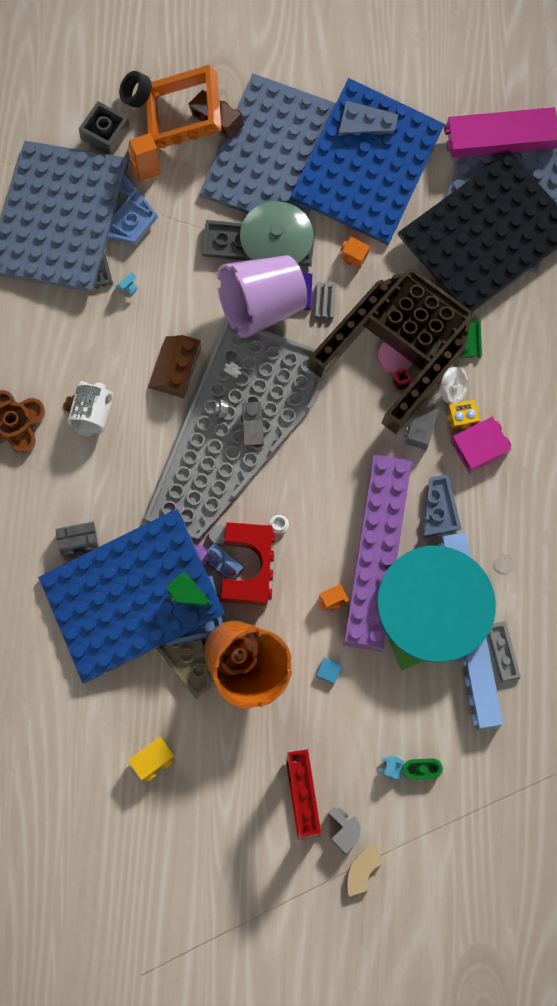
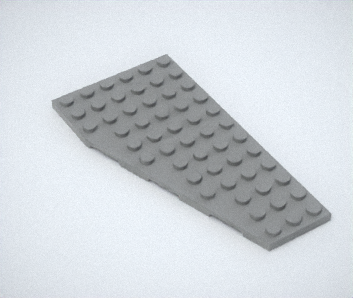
M226 319L144 520L146 522H150L178 509L191 538L197 541L201 539L312 408L324 376L320 378L307 368L309 357L316 349L264 330L250 337L241 338L237 335V329H232ZM233 362L241 367L239 371L242 374L235 378L225 372L226 363L230 364ZM221 399L228 403V411L226 417L217 418L216 414H214V405ZM261 402L263 445L244 446L242 403Z

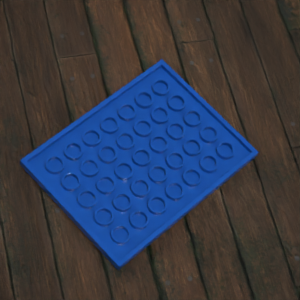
M348 78L290 199L389 245L444 127V123ZM346 101L398 114L394 134L372 135L371 133H361V135L345 134L344 136H338Z
M178 509L156 518L38 577L82 683L91 681L226 615ZM186 572L213 605L211 607L182 605L178 602L174 603L167 595L169 591L166 586L180 574Z

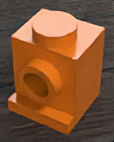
M341 584L320 593V600L317 601L322 611L329 609L334 611L342 606L341 603L344 606L349 603V599Z

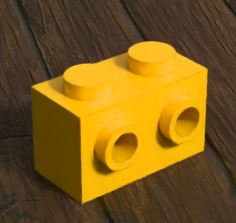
M158 737L130 758L128 762L142 782L145 780L149 782L158 775L156 772L162 767L164 770L174 763L173 759L175 756L163 739Z

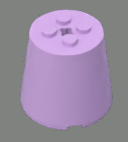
M285 255L221 265L218 269L217 279L220 280L221 287L217 289L220 303L232 329H237V335L241 338L250 337L306 307L307 289L301 269L291 256Z

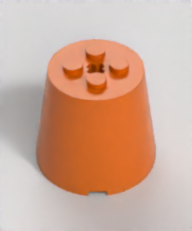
M228 621L218 625L208 635L204 644V659L217 690L230 704L244 709L266 706L284 692L292 675V656L286 643L275 633L244 622Z

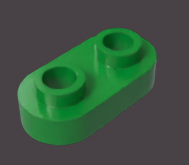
M434 758L411 759L405 762L402 767V773L408 780L436 779L443 771L441 762ZM429 766L435 767L434 773L429 772ZM409 767L415 768L414 774L409 773Z

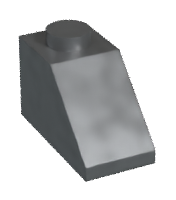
M261 402L242 403L244 446L263 445Z
M435 409L413 420L410 427L406 426L403 436L407 438L405 444L427 450L439 410Z

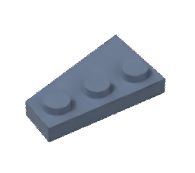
M346 101L338 136H344L345 134L361 135V133H371L372 135L394 134L398 114Z
M449 475L429 478L423 538L461 530Z

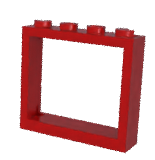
M308 749L287 752L285 760L298 840L319 837L321 835V827Z

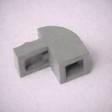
M333 807L328 815L342 829L331 841L346 854L360 837V824L355 816L348 821L346 819L348 815L340 807L338 809Z

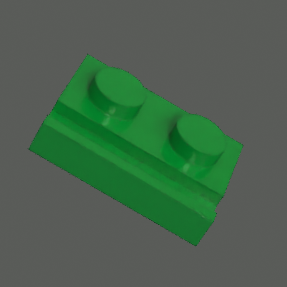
M470 321L466 349L459 358L482 357L481 321Z

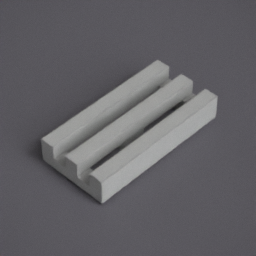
M317 282L315 318H334L336 283ZM321 288H324L323 314H319ZM328 289H332L330 315L326 314Z

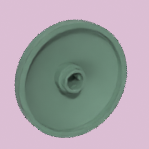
M267 202L255 207L245 217L240 230V243L245 256L249 260L288 255L300 265L312 249L313 228L309 218L298 207L286 202Z

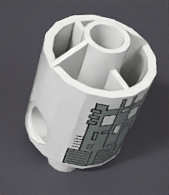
M79 381L67 423L78 434L83 436L103 433L114 393L107 390L106 385L96 382L95 385Z

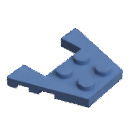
M125 175L121 193L128 198L115 213L108 238L136 245L157 220L158 216L146 199L139 193L136 186L130 181L129 177Z

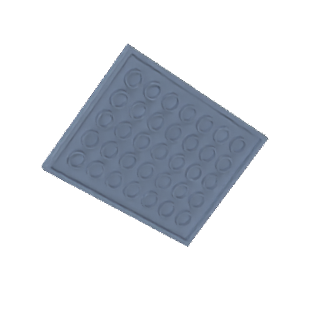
M253 73L237 108L243 115L242 118L245 125L231 140L226 136L224 137L200 191V197L247 214L255 207L267 202H286L298 207L308 217L311 209L291 200L290 197L336 103Z
M24 140L0 221V276L93 292L129 165V159Z

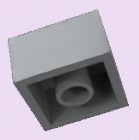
M97 101L79 127L80 139L106 154L112 155L130 129L129 118Z

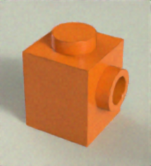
M350 237L348 242L344 241L341 246V259L348 265L361 268L369 254L370 246Z

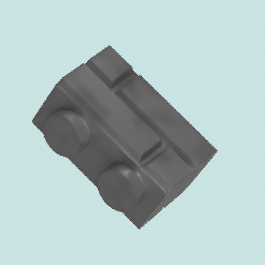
M94 521L55 529L59 552L64 554V556H73L77 551L82 550L88 553L99 547Z

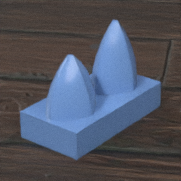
M216 543L207 550L209 555L207 563L225 579L234 580L243 570V567Z

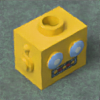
M475 399L448 406L447 419L450 422L452 431H464L480 422L479 409H477Z

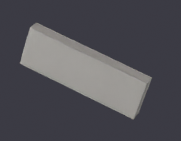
M506 621L495 623L492 625L488 636L500 681L503 683L520 679L521 675Z

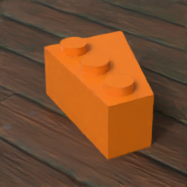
M151 133L129 140L127 152L133 175L138 176L139 181L160 175L157 147Z

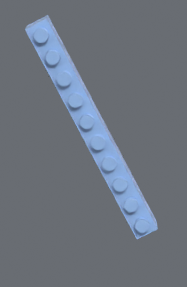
M466 533L443 536L441 542H439V546L456 549L470 557ZM485 638L473 652L460 658L461 666L465 667L466 671L464 683L466 687H469L470 692L467 695L469 706H472L474 713L471 714V720L477 730L503 725L487 638Z

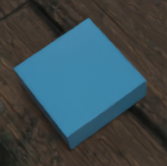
M323 658L316 677L335 684L342 665Z

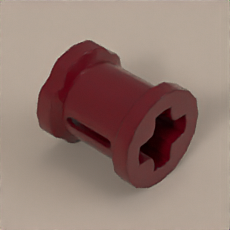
M399 368L395 371L392 383L396 389L402 390L408 387L411 378L410 372L405 368Z

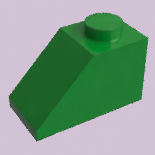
M186 572L180 574L166 586L169 591L167 595L174 603L178 602L182 605L211 607L213 605Z

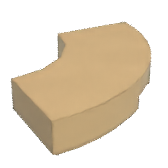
M376 845L365 849L352 863L347 877L349 897L369 891V876L376 867L382 865Z

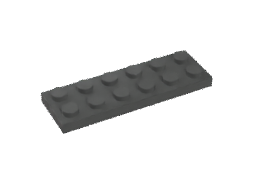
M206 220L202 256L249 261L240 243L242 223ZM314 236L312 249L299 266L312 267Z

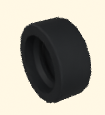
M138 71L127 73L120 84L119 97L121 101L134 108L143 106L151 94L152 84L150 78ZM138 83L137 91L132 96L134 87Z

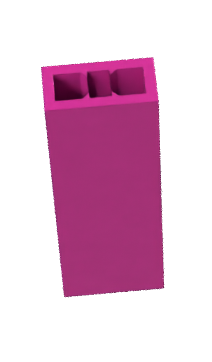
M551 107L448 117L447 124H444V134L448 135L447 151H450L451 158L500 154L509 151L522 152L557 148L556 109Z

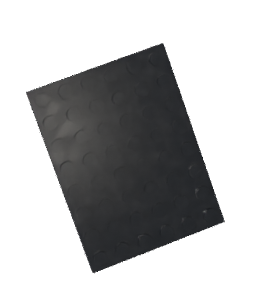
M509 151L400 230L398 236L446 292L473 313L557 250V203Z

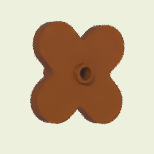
M0 390V443L7 440L12 449L17 453L24 454L30 452L36 444V438L31 427L43 420L45 416L43 403L36 398H28L18 403L10 392Z

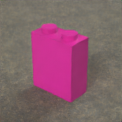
M493 416L454 435L451 439V444L469 474L507 455L511 450L510 440L504 437L501 432L502 427L500 423L495 421Z

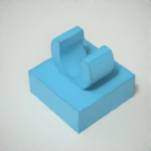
M131 272L115 287L120 292L125 288L131 295L138 289L132 282L137 277Z
M389 755V758H382V761L387 763L386 769L379 768V771L391 779L400 781L405 761Z

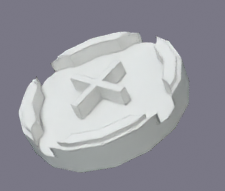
M451 367L442 378L441 396L446 403H459L466 395L467 387L465 385L468 382V377L463 368Z

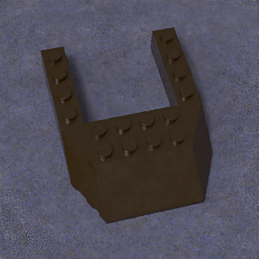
M415 269L407 270L405 273L396 274L385 281H377L311 354L307 368L322 378L364 329H368L422 369L414 381L385 413L381 422L382 425L394 434H397L439 385L445 372L455 364L466 349L472 311Z

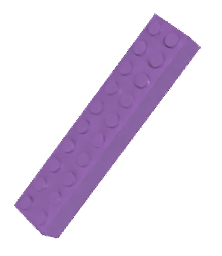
M374 455L344 646L380 652L384 648L386 633L378 615L377 596L386 571L398 557L412 464L410 460Z

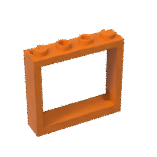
M210 64L151 82V94L146 101L148 133H151L157 149H164L174 144L179 145L188 140H196L199 137L210 136L213 133L222 131L218 73ZM206 83L208 120L159 134L157 97Z

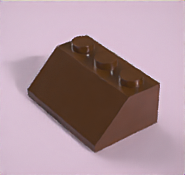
M185 335L166 336L148 388L184 398L201 350V340Z

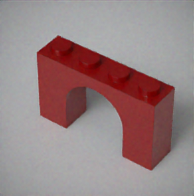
M226 522L224 545L246 547L253 550L260 559L261 569L259 574L250 580L222 579L220 602L267 605L268 600H272V589L269 588V581H273V570L270 569V562H274V551L271 550V545L275 543L276 533L272 532L273 526Z

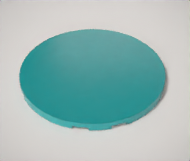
M425 546L405 553L389 567L379 587L377 609L385 633L401 651L413 658L426 662L445 663L467 656L485 640L494 622L496 600L487 574L471 557L456 549L445 546Z

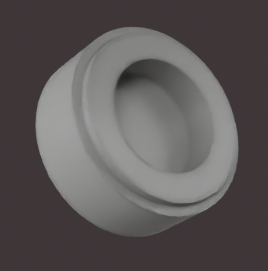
M215 525L210 529L209 540L213 544H224L225 527Z

